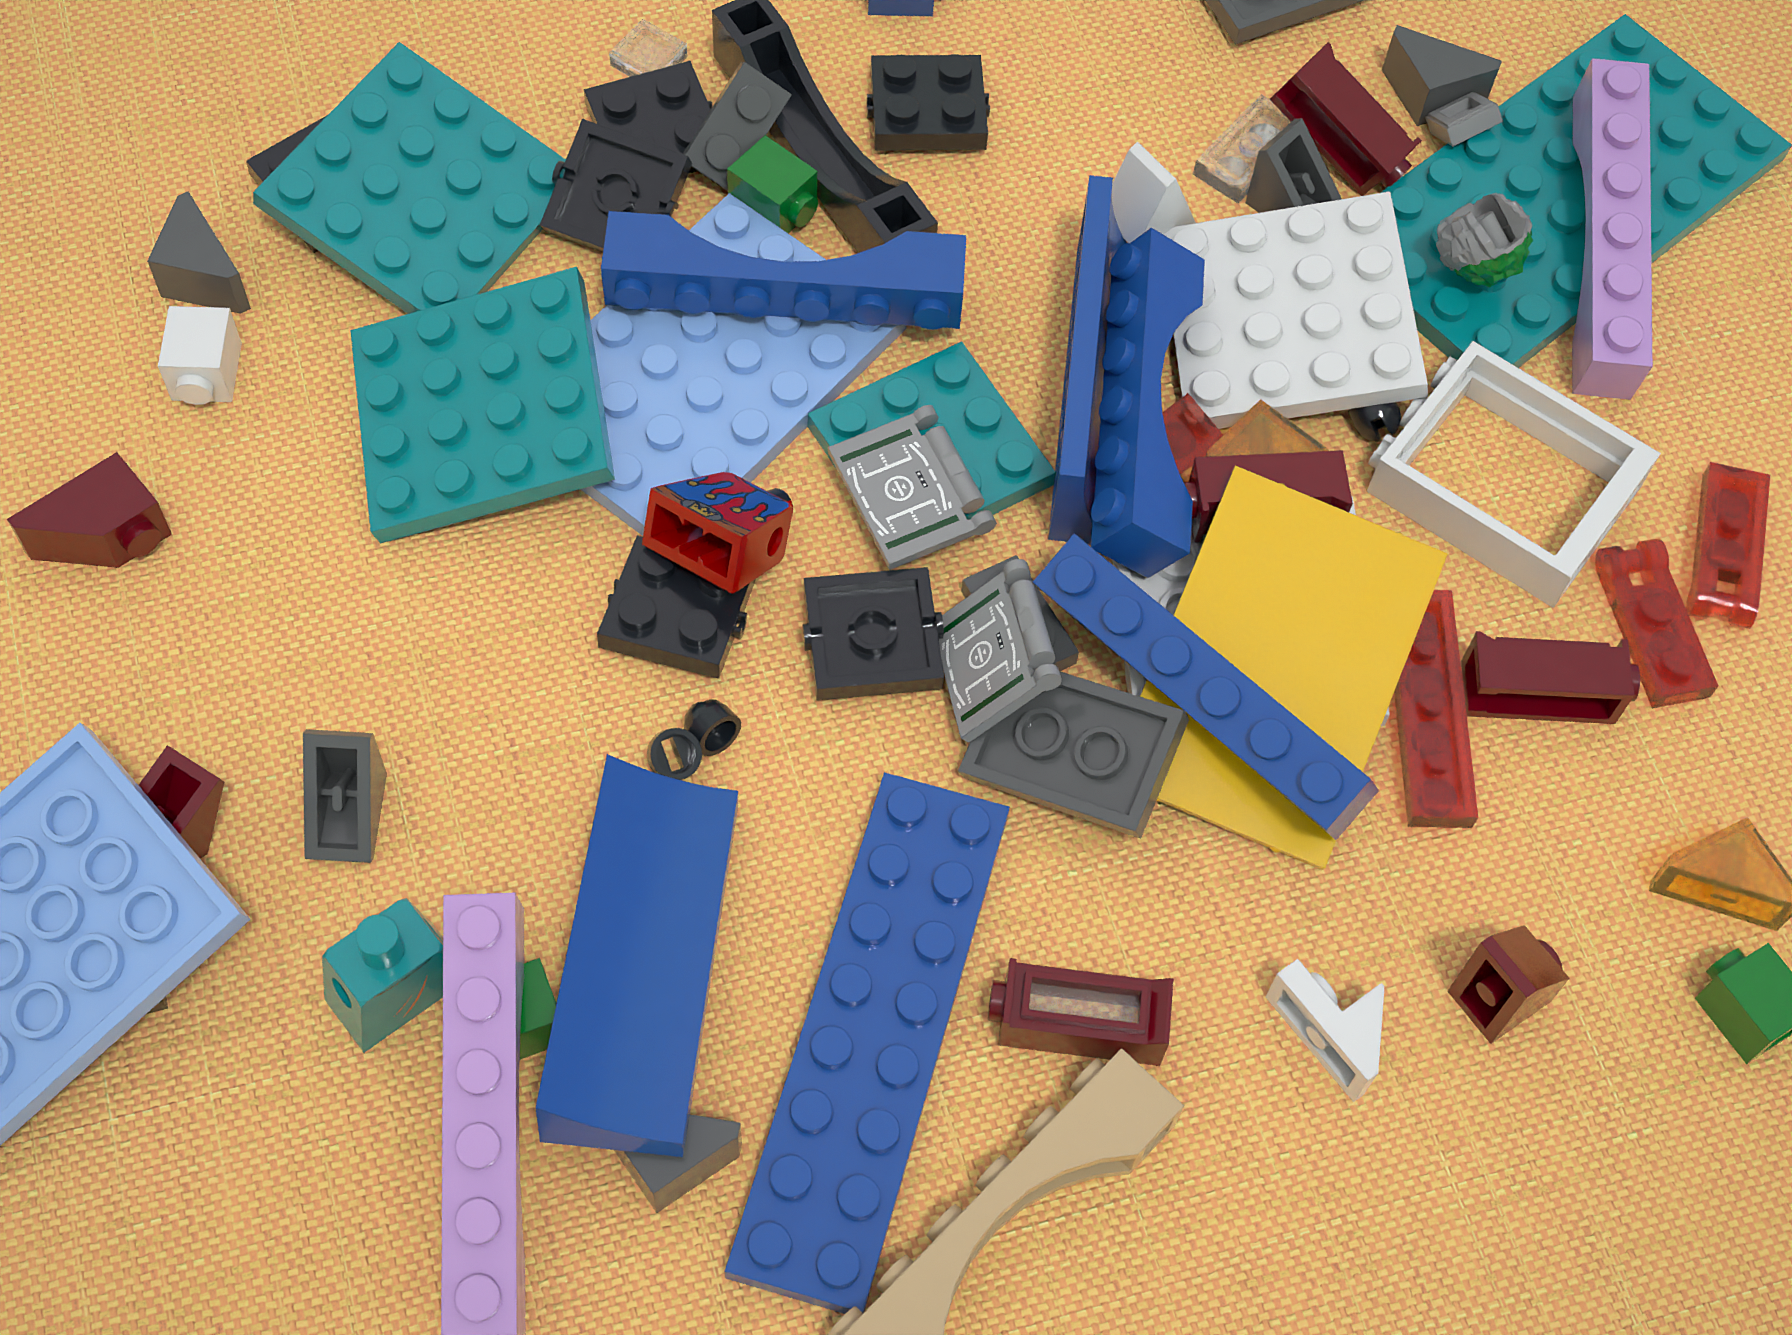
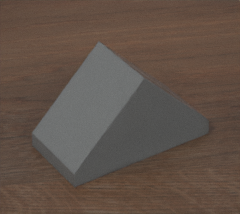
M1396 25L1382 72L1416 126L1427 124L1425 116H1428V113L1471 92H1475L1488 99L1502 61Z
M1302 118L1294 119L1258 151L1245 202L1258 213L1342 199Z
M189 191L178 195L147 260L160 296L206 307L230 308L231 312L239 314L250 310L251 308L239 272Z
M306 729L303 732L305 859L372 862L387 772L373 733Z
M690 1114L683 1157L614 1151L655 1212L658 1213L739 1158L742 1146L741 1123Z

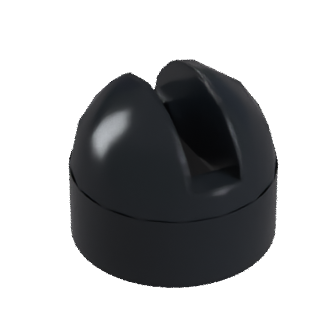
M1397 402L1348 410L1355 429L1360 436L1368 441H1382L1378 429L1386 427L1391 436H1393L1400 426L1401 413Z
M710 699L704 702H697L690 707L684 717V729L691 732L698 739L702 755L714 756L727 749L734 742L741 730V720L727 705L718 700Z
M670 728L660 731L651 739L647 749V760L652 771L678 780L686 779L694 774L702 759V749L698 739L691 732L682 728ZM669 738L674 755L681 767L675 771L671 770L661 741Z

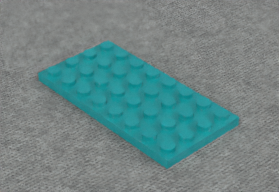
M1624 14L1498 106L1503 122L1453 147L1446 144L1398 179L1391 187H1387L1381 192L1391 193L1417 331L1448 358L1451 356L1458 360L1472 341L1519 368L1576 323L1583 275L1586 212L1582 168L1578 154L1573 146V96L1592 58L1649 64L1651 264L1783 161L1792 144ZM1500 193L1506 199L1517 201L1526 215H1529L1532 223L1531 237L1534 241L1528 247L1530 253L1523 265V272L1500 280L1489 288L1484 285H1474L1473 282H1467L1463 277L1458 276L1454 271L1445 267L1440 260L1441 255L1436 246L1438 240L1437 226L1441 220L1450 216L1467 203L1473 204L1477 200L1482 199L1483 196Z

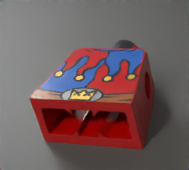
M720 472L650 488L642 545L722 589L734 593L782 561L793 516V504L789 495L781 489L774 488L766 491L728 472Z

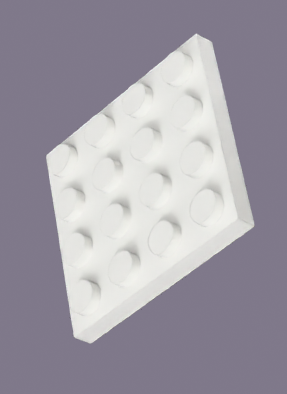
M1390 192L1176 226L1164 234L1205 259L1203 306L1188 315L1174 332L1188 434L1428 397V383Z

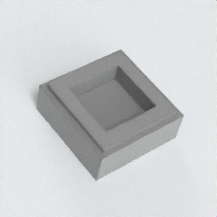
M1475 92L1462 96L1425 116L1431 135L1452 147L1503 122L1498 104Z

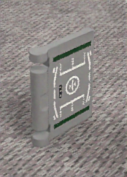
M931 405L922 406L910 415L828 447V454L889 570L974 535L986 534L994 529L997 524L989 510L981 511L967 520L964 513H972L978 510L985 501L946 429L943 426H937L927 431L925 435L920 434L919 430L928 429L938 421L939 417Z
M1014 559L1007 562L1003 568L1004 571L942 615L944 636L943 639H939L943 671L960 738L968 743L1043 691L1053 690L1062 682L1059 668L1052 664L1055 660V654L1032 581H1029L1031 574L1028 563L1023 559Z

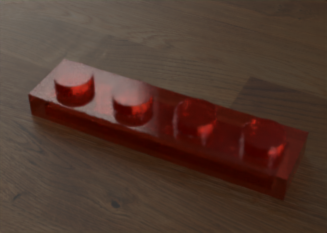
M1434 590L1394 691L1408 827L1473 828L1479 817L1452 590Z

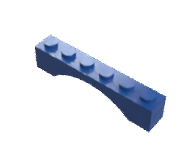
M609 211L601 264L605 305L621 306L632 310L657 308L681 310L691 314L716 312L740 314L751 318L776 316L800 318L810 322L835 320L860 322L869 326L894 324L919 326L929 330L940 328L960 329L964 292L966 235L906 231L883 245L851 256L822 261L783 262L750 257L719 247L690 232L669 215Z
M1152 227L1131 243L1122 245L1112 256L1109 267L1111 283L1109 305L1106 311V319L1108 321L1106 349L1102 360L1104 376L1102 401L1099 406V443L1095 457V466L1097 468L1095 496L1091 509V518L1093 520L1091 547L1096 552L1147 578L1190 554L1193 501L1179 474L1168 442L1162 413L1161 376L1165 353L1175 330L1188 315L1203 306L1205 259Z
M1075 533L1033 581L1053 602L1189 714L1335 840L1339 838L1379 792L1374 782Z

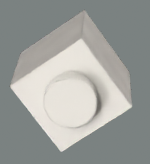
M169 306L158 368L172 401H184L194 405H202L209 402H232L242 342L230 308Z

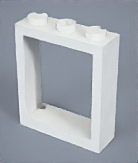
M1472 341L1458 360L1450 356L1446 362H1443L1430 386L1434 388V391L1430 396L1412 401L1400 421V425L1404 427L1396 438L1387 434L1377 450L1373 452L1368 464L1375 468L1367 492L1554 608L1642 487L1661 453ZM1464 396H1467L1609 482L1556 555L1551 554L1410 466Z

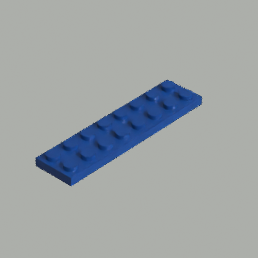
M884 772L726 1265V1279L846 1314L855 1306L864 1313L1010 809L1009 806Z

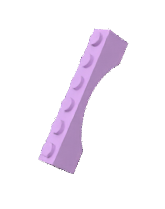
M1592 58L1573 96V146L1578 154L1582 168L1586 224L1582 284L1572 341V394L1631 400L1653 367L1649 64Z
M515 892L443 895L441 1335H526L525 1253L519 1153V1061L524 984V907Z

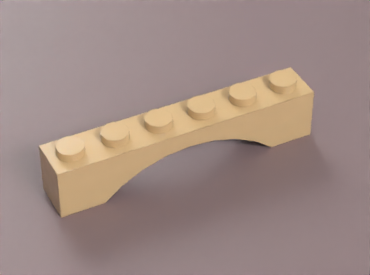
M1122 1048L1106 1065L1098 1058L1095 1059L1081 1072L1070 1087L1076 1096L1060 1112L1052 1106L1045 1109L1029 1126L1023 1136L1029 1144L1012 1161L1004 1154L997 1158L981 1175L975 1185L981 1193L964 1210L956 1204L947 1209L928 1231L927 1237L932 1243L915 1261H912L907 1255L902 1256L896 1261L877 1284V1288L883 1294L864 1313L856 1306L851 1308L832 1327L827 1335H944L950 1305L970 1264L999 1229L1024 1208L1057 1190L1095 1178L1129 1175L1175 1127L1185 1105Z

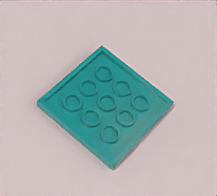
M398 42L253 192V204L404 312L410 314L488 292L543 230L540 223L555 188V184L552 181L553 170L558 161L565 162L566 159L408 47ZM562 169L560 173V178H563L564 176V169Z
M577 266L350 330L370 532L380 544L615 480L585 282Z

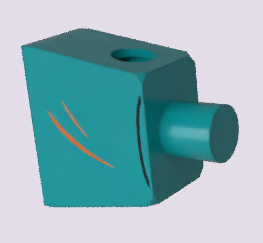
M407 898L398 900L378 915L365 918L356 930L328 948L322 955L324 999L363 1053L443 998V936L433 923Z

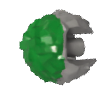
M1500 193L1483 196L1482 199L1477 200L1473 204L1467 203L1458 208L1450 216L1440 221V224L1437 226L1438 240L1436 243L1441 255L1440 260L1445 267L1454 271L1458 276L1463 277L1467 282H1473L1474 285H1484L1490 288L1500 280L1523 272V265L1530 253L1528 247L1534 241L1531 237L1532 223L1529 215H1526L1517 201L1506 199Z

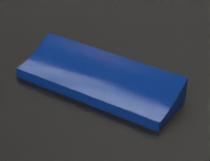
M1089 175L1077 247L1055 465L1056 476L1053 485L1048 540L1067 542L1075 533L1089 545H1091L1093 520L1091 518V509L1094 503L1097 469L1095 457L1099 443V406L1102 401L1104 376L1102 360L1106 349L1108 323L1106 311L1109 305L1111 283L1109 267L1112 256L1122 245L1127 243L1122 237L1114 215L1112 205L1113 178Z
M607 754L536 1103L540 1142L683 1157L737 818V790L714 788L670 778Z

